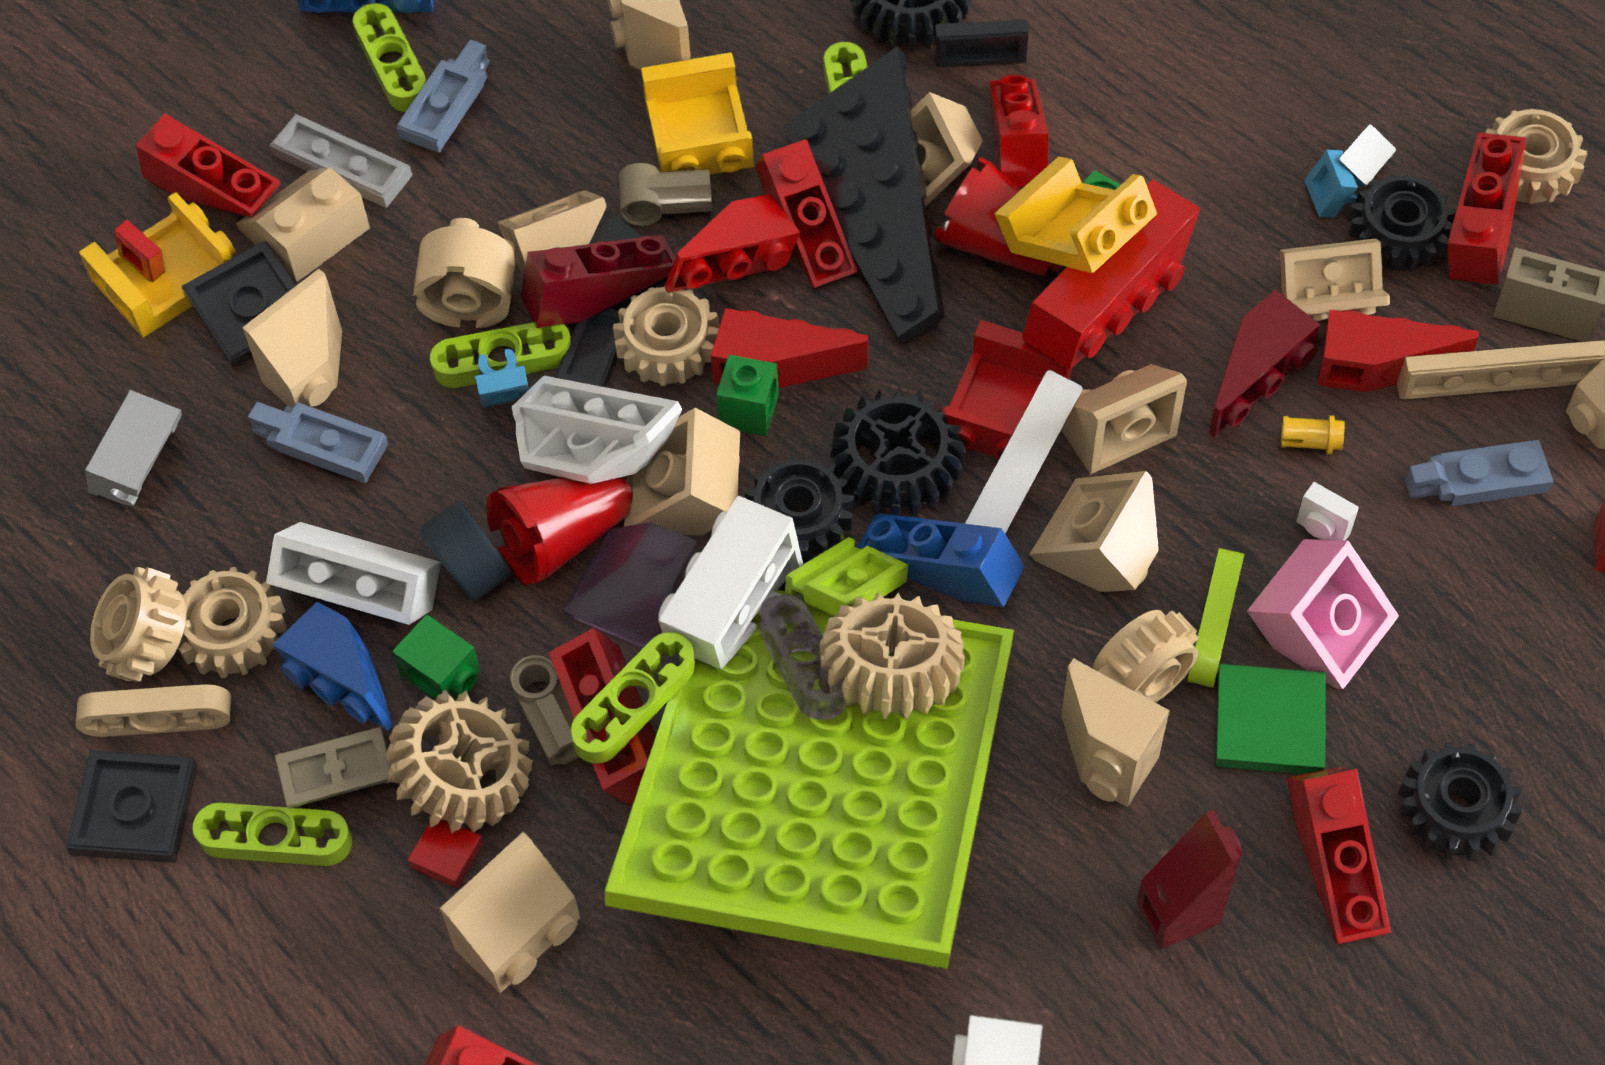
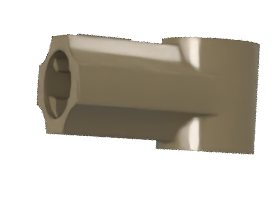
M635 163L624 167L619 173L621 218L633 226H647L658 222L662 214L712 211L710 169L659 172L655 166L647 163Z
M538 655L522 658L515 664L510 676L518 709L525 715L550 766L554 764L565 765L580 758L574 749L571 736V725L574 716L552 661ZM535 682H545L548 684L547 688L539 693H528L525 691L527 686Z

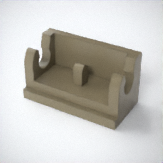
M1515 247L1493 317L1581 342H1590L1605 303V272Z
M381 727L275 755L288 809L300 808L304 804L384 782L386 784L391 783L388 782V771L391 765L385 762L388 743Z

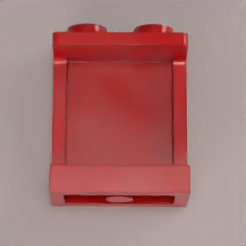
M980 320L974 333L973 353L950 406H944L941 412L945 411L944 415L947 418V424L961 426L958 434L963 437V446L966 448V451L974 450L995 457L999 461L1046 372L1050 370L1070 380L1072 368L1069 370L1022 340V332Z

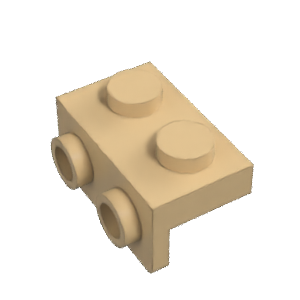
M1377 239L1280 250L1282 295L1314 320L1327 319L1330 309L1339 311L1353 310L1370 315L1376 312L1377 306L1390 305V295L1383 290L1381 242Z

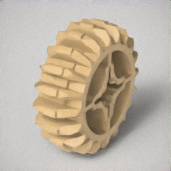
M877 592L872 601L857 597L852 607L840 605L836 617H831L828 620V625H826L825 632L823 633V639L820 640L819 656H821L820 669L823 672V679L828 680L831 694H841L845 706L859 703L863 715L871 710L881 711L884 719L888 717L890 712H899L907 720L913 709L928 714L933 704L944 705L946 697L949 696V693L955 692L956 686L959 684L960 672L964 668L965 659L961 631L955 629L952 617L941 616L938 605L924 607L920 596L912 601L903 600L899 592L894 598L884 599Z
M445 690L437 696L435 701L425 696L423 700L418 702L416 708L410 707L409 710L403 713L399 725L394 727L389 737L391 741L386 751L385 762L391 765L388 771V782L400 784L396 791L397 800L412 799L414 802L411 807V816L425 811L431 815L429 817L430 827L437 825L443 819L448 821L451 833L459 830L463 822L474 833L477 829H481L484 822L493 827L494 824L500 822L504 814L508 815L509 812H513L519 803L518 798L524 795L529 786V778L527 776L532 770L533 760L526 757L530 741L517 738L520 733V723L507 724L504 721L506 708L496 712L488 709L487 697L480 700L478 704L472 703L467 690L459 694L456 701H454ZM433 735H438V745L434 746L432 751L422 753L421 741ZM495 770L496 783L489 787L481 788L479 782L481 777L484 776L486 771Z

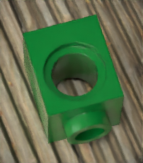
M729 354L716 394L718 420L740 432L767 437L779 398L777 363Z
M427 614L392 651L400 676L434 700L445 690L454 701L459 694L466 690L469 693L475 686L481 672L474 646Z

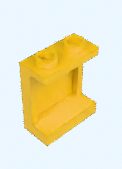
M732 53L641 68L644 98L661 172L710 169V174L735 172L740 169L754 167L753 140L751 132L747 131L738 94Z
M1059 156L994 214L1011 253L1094 273L1154 218L1157 212L1143 176L1132 174L1116 190L1089 185L1081 182L1072 159Z
M176 192L167 197L172 213L143 232L144 235L162 249L165 272L154 282L148 281L118 254V249L107 255L96 242H93L79 251L91 281L143 338L192 307L183 294L182 285L232 259V256L236 255L235 248L228 237L221 230L214 233L208 227V219L200 207L194 202L188 205Z

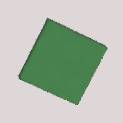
M1219 664L1217 672L1215 767L1307 774L1325 770L1326 672Z

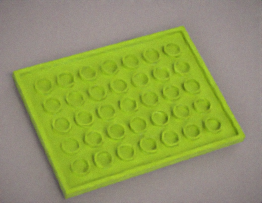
M777 590L776 592L781 594L780 602L773 610L763 606L751 622L756 624V630L725 667L720 670L694 658L695 669L693 675L667 702L605 889V906L947 969L1012 648L1014 630L953 620L955 629L961 631L963 653L965 654L964 668L960 672V681L956 686L955 692L949 693L944 705L933 704L928 714L913 709L907 720L899 712H890L888 717L884 719L881 711L871 710L863 715L859 703L845 706L841 694H831L828 680L823 679V672L820 669L821 656H819L820 640L823 639L825 627L828 625V620L831 617L826 615L824 611L803 602V594L795 593L788 595L785 591Z

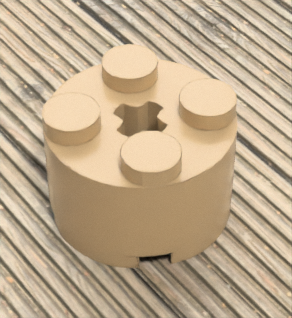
M455 218L450 222V226L428 233L420 243L413 296L415 295L417 298L416 306L419 311L435 322L460 328L461 320H476V328L489 327L504 320L508 315L511 303L517 251L515 243L503 239L495 233L479 228L477 222L469 218Z

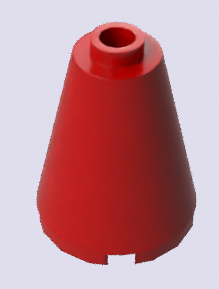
M980 157L977 163V170L973 167L971 168L944 213L949 217L943 228L937 227L933 239L941 245L1041 277H1045L1049 270L1058 274L1062 265L1011 253L994 213L1015 196L1020 189L994 164Z
M562 477L506 486L487 495L485 506L487 523L490 532L500 530L505 545L498 547L497 550L512 569V574L522 584L528 585L533 582L534 585L544 581L625 519L630 513L633 494L630 485L624 477L593 484Z

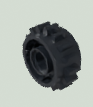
M1390 175V177L1381 181L1373 180L1369 191L1361 189L1358 192L1356 203L1352 204L1348 219L1351 222L1349 237L1357 238L1358 241L1377 239L1381 242L1382 267L1388 268L1391 271L1408 270L1413 272L1415 268L1423 265L1427 267L1432 266L1436 255L1441 257L1446 255L1456 211L1455 209L1448 208V196L1441 194L1431 182L1416 178L1415 176Z
M794 456L778 464L774 461L770 463V469L764 474L756 473L754 475L755 488H748L745 491V499L793 518L803 563H807L809 559L819 556L833 545L844 540V531L852 530L854 496L848 495L847 479L837 480L835 467L832 465L825 467L817 463L816 458L811 457L810 460L796 459ZM795 507L807 508L803 512H793L790 509Z
M1448 742L1445 744L1444 749L1438 753L1431 748L1426 749L1421 763L1411 762L1406 773L1407 779H1403L1398 793L1406 798L1402 801L1399 814L1410 819L1411 823L1407 830L1410 835L1417 834L1425 842L1423 848L1427 851L1434 848L1443 852L1445 859L1451 860L1453 855H1465L1468 861H1474L1481 850H1484L1489 855L1494 854L1500 844V840L1508 842L1515 830L1513 824L1517 823L1523 809L1515 804L1522 791L1520 787L1512 786L1509 778L1513 771L1510 767L1503 768L1495 760L1496 755L1491 752L1487 755L1476 750L1475 745L1470 743L1465 748L1454 747L1452 742ZM1449 796H1460L1467 800L1471 807L1458 806L1452 802Z

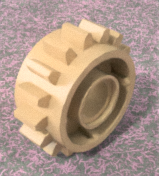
M1537 109L1518 112L1514 110L1505 119L1496 118L1493 128L1485 131V133L1526 137L1517 201L1529 204L1544 201L1553 202L1555 196L1559 193L1568 195L1573 183L1578 184L1585 167L1583 164L1587 156V151L1580 149L1583 137L1576 135V132L1571 127L1572 124L1556 114Z
M651 287L639 296H632L628 308H620L618 311L620 323L613 324L614 338L617 339L614 341L616 355L618 358H624L625 370L628 373L635 370L640 375L641 381L646 382L650 380L660 383V386L677 382L683 384L695 374L702 375L703 366L706 362H711L710 355L719 330L718 316L716 312H709V301L706 298L699 300L693 295V290L682 289L668 293L664 287Z
M136 567L133 575L123 574L117 577L103 593L93 616L90 642L94 655L100 660L98 663L99 667L105 668L107 675L126 681L141 682L143 674L151 676L159 672L175 654L184 632L186 605L182 594L176 590L178 583L170 580L169 574L149 567L146 569Z
M231 567L229 571L216 572L212 570L209 571V575L198 581H191V587L182 595L186 605V621L184 632L177 648L187 665L195 662L201 674L205 675L211 670L218 672L220 678H226L228 674L241 672L242 675H246L248 670L256 665L266 664V657L272 649L276 650L273 644L278 640V633L287 631V625L282 615L286 611L273 585L266 582L261 584L257 572L253 570L248 574L238 572L236 567ZM236 619L230 625L220 626L226 620Z
M1160 610L1149 611L1128 623L1109 640L1098 654L1093 669L1156 703L1172 691L1195 664L1198 650L1193 644L1198 640V636L1195 634L1197 630L1180 612L1175 614L1174 611H1170L1165 615Z

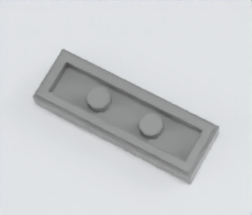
M298 114L293 116L269 145L272 156L307 172L309 170L331 167L361 194V197L385 208L390 205L412 177L409 165Z

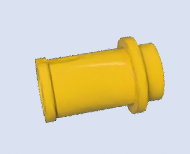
M1329 415L1328 420L1283 416L1281 448L1326 449V454L1332 455L1333 450L1342 451L1345 424L1344 421L1335 420L1334 415Z

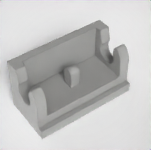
M130 390L85 469L88 493L95 496L100 495L128 506H134L142 489V484L170 434L174 433L178 426L181 410Z

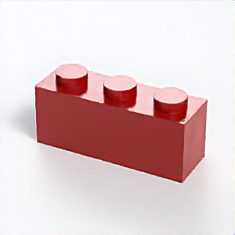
M595 628L548 652L574 719L627 665L619 645ZM636 686L625 688L618 697L619 703L626 708L636 709L643 706ZM606 708L608 710L609 722L600 731L596 732L591 728L586 730L587 743L590 744L594 739H598L603 743L607 741L605 729L615 718L610 708ZM650 721L614 758L604 763H592L602 789L628 805L635 801L656 738Z

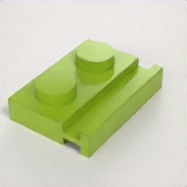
M848 537L787 574L785 593L793 595L799 592L804 595L803 602L824 611L830 617H836L840 605L852 607L857 597L872 601L877 592L884 597L906 583L909 564L869 546L862 549L854 547L855 540Z

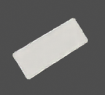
M1368 125L1340 157V161L1367 185L1394 154L1396 149L1372 125Z

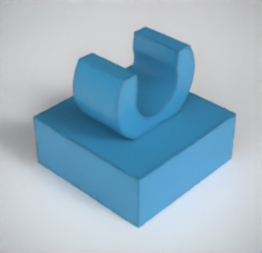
M1326 150L1304 180L1319 217L1335 218L1345 204L1356 201L1357 197L1354 191L1357 189V186H1367L1340 161V157L1344 154L1342 150Z
M511 349L505 350L507 364L502 370L498 371L492 370L489 367L485 354L479 356L478 365L481 375L475 376L482 408L517 401L529 390L524 366L517 367L516 356Z

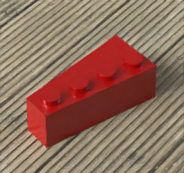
M1152 179L1146 186L1157 215L1094 273L1066 267L1032 302L1022 340L1069 370L1085 356L1089 358L1095 356L1110 335L1113 333L1115 335L1121 334L1135 314L1139 311L1142 313L1147 312L1159 294L1165 289L1172 291L1180 282L1185 271V267L1181 263L1200 212V207Z

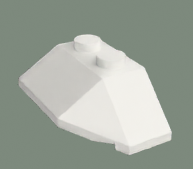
M543 376L512 406L513 417L516 421V437L520 461L525 469L590 484L636 474L651 462L656 452L668 441L682 408L678 401Z

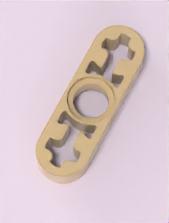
M206 684L87 693L79 697L77 701L75 726L80 732L96 737L217 729L226 726L230 722L231 693L223 687Z

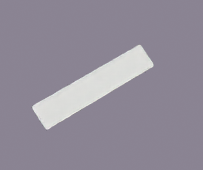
M1049 370L1046 372L965 524L1002 528L1004 533H1006L1082 391L1081 385Z

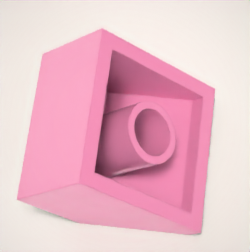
M1304 539L1247 610V613L1274 650L1307 671L1326 672V683L1335 689H1344L1399 617L1348 540Z

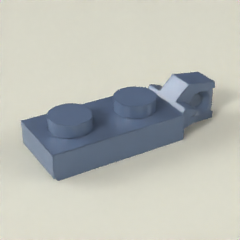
M469 40L456 60L440 61L398 123L397 131L399 138L440 153L484 86L487 78L485 70L490 63L489 59H487L486 45Z
M256 402L248 416L252 432L266 438L267 445L278 452L365 484L388 446L387 437L382 432L296 402L294 407L287 405L284 411Z
M1539 440L1441 453V455L1430 457L1427 463L1410 466L1409 473L1405 479L1410 499L1439 495L1441 501H1450L1451 506L1547 493L1554 483Z

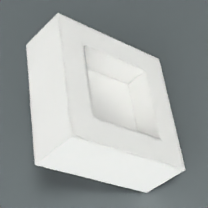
M1313 482L1303 496L1296 522L1304 526L1311 535L1318 539L1346 540L1352 531L1359 507Z

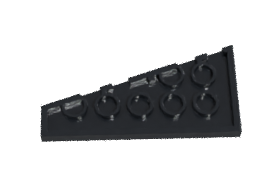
M897 46L790 120L783 127L792 144L807 139L848 247L897 337L906 344L945 318L938 267L933 261L930 238L933 235L931 222L926 216L924 199L927 196L917 133L913 130L910 107L913 105L911 92L907 88L904 70L907 69L905 54Z

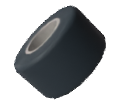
M461 501L454 502L421 526V535L471 601H477L512 575V569Z

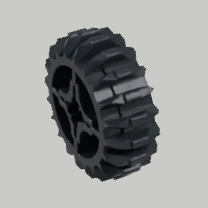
M971 0L850 1L853 3L855 21L861 22L864 33L873 32L877 43L889 39L893 49L899 43H906L912 51L916 43H923L930 49L935 38L936 24L962 23L963 20H966Z
M900 387L895 392L894 397H886L879 389L875 395L874 402L861 396L857 403V410L846 408L843 414V422L836 423V427L833 430L830 457L833 460L832 466L835 467L836 478L847 479L848 493L854 492V501L857 506L871 501V509L875 514L885 506L891 507L893 515H899L901 508L909 507L914 515L917 516L921 510L922 502L935 509L936 504L939 502V495L950 496V493L953 491V483L958 482L962 476V462L965 461L966 448L963 446V437L958 434L961 426L947 424V418L944 415L945 411L941 412V405L937 398L925 404L923 403V396L920 390L912 398L904 397ZM924 439L931 443L936 450L937 455L934 459L926 455V449L921 446V442ZM862 445L870 450V456L874 458V462L870 466L858 454Z

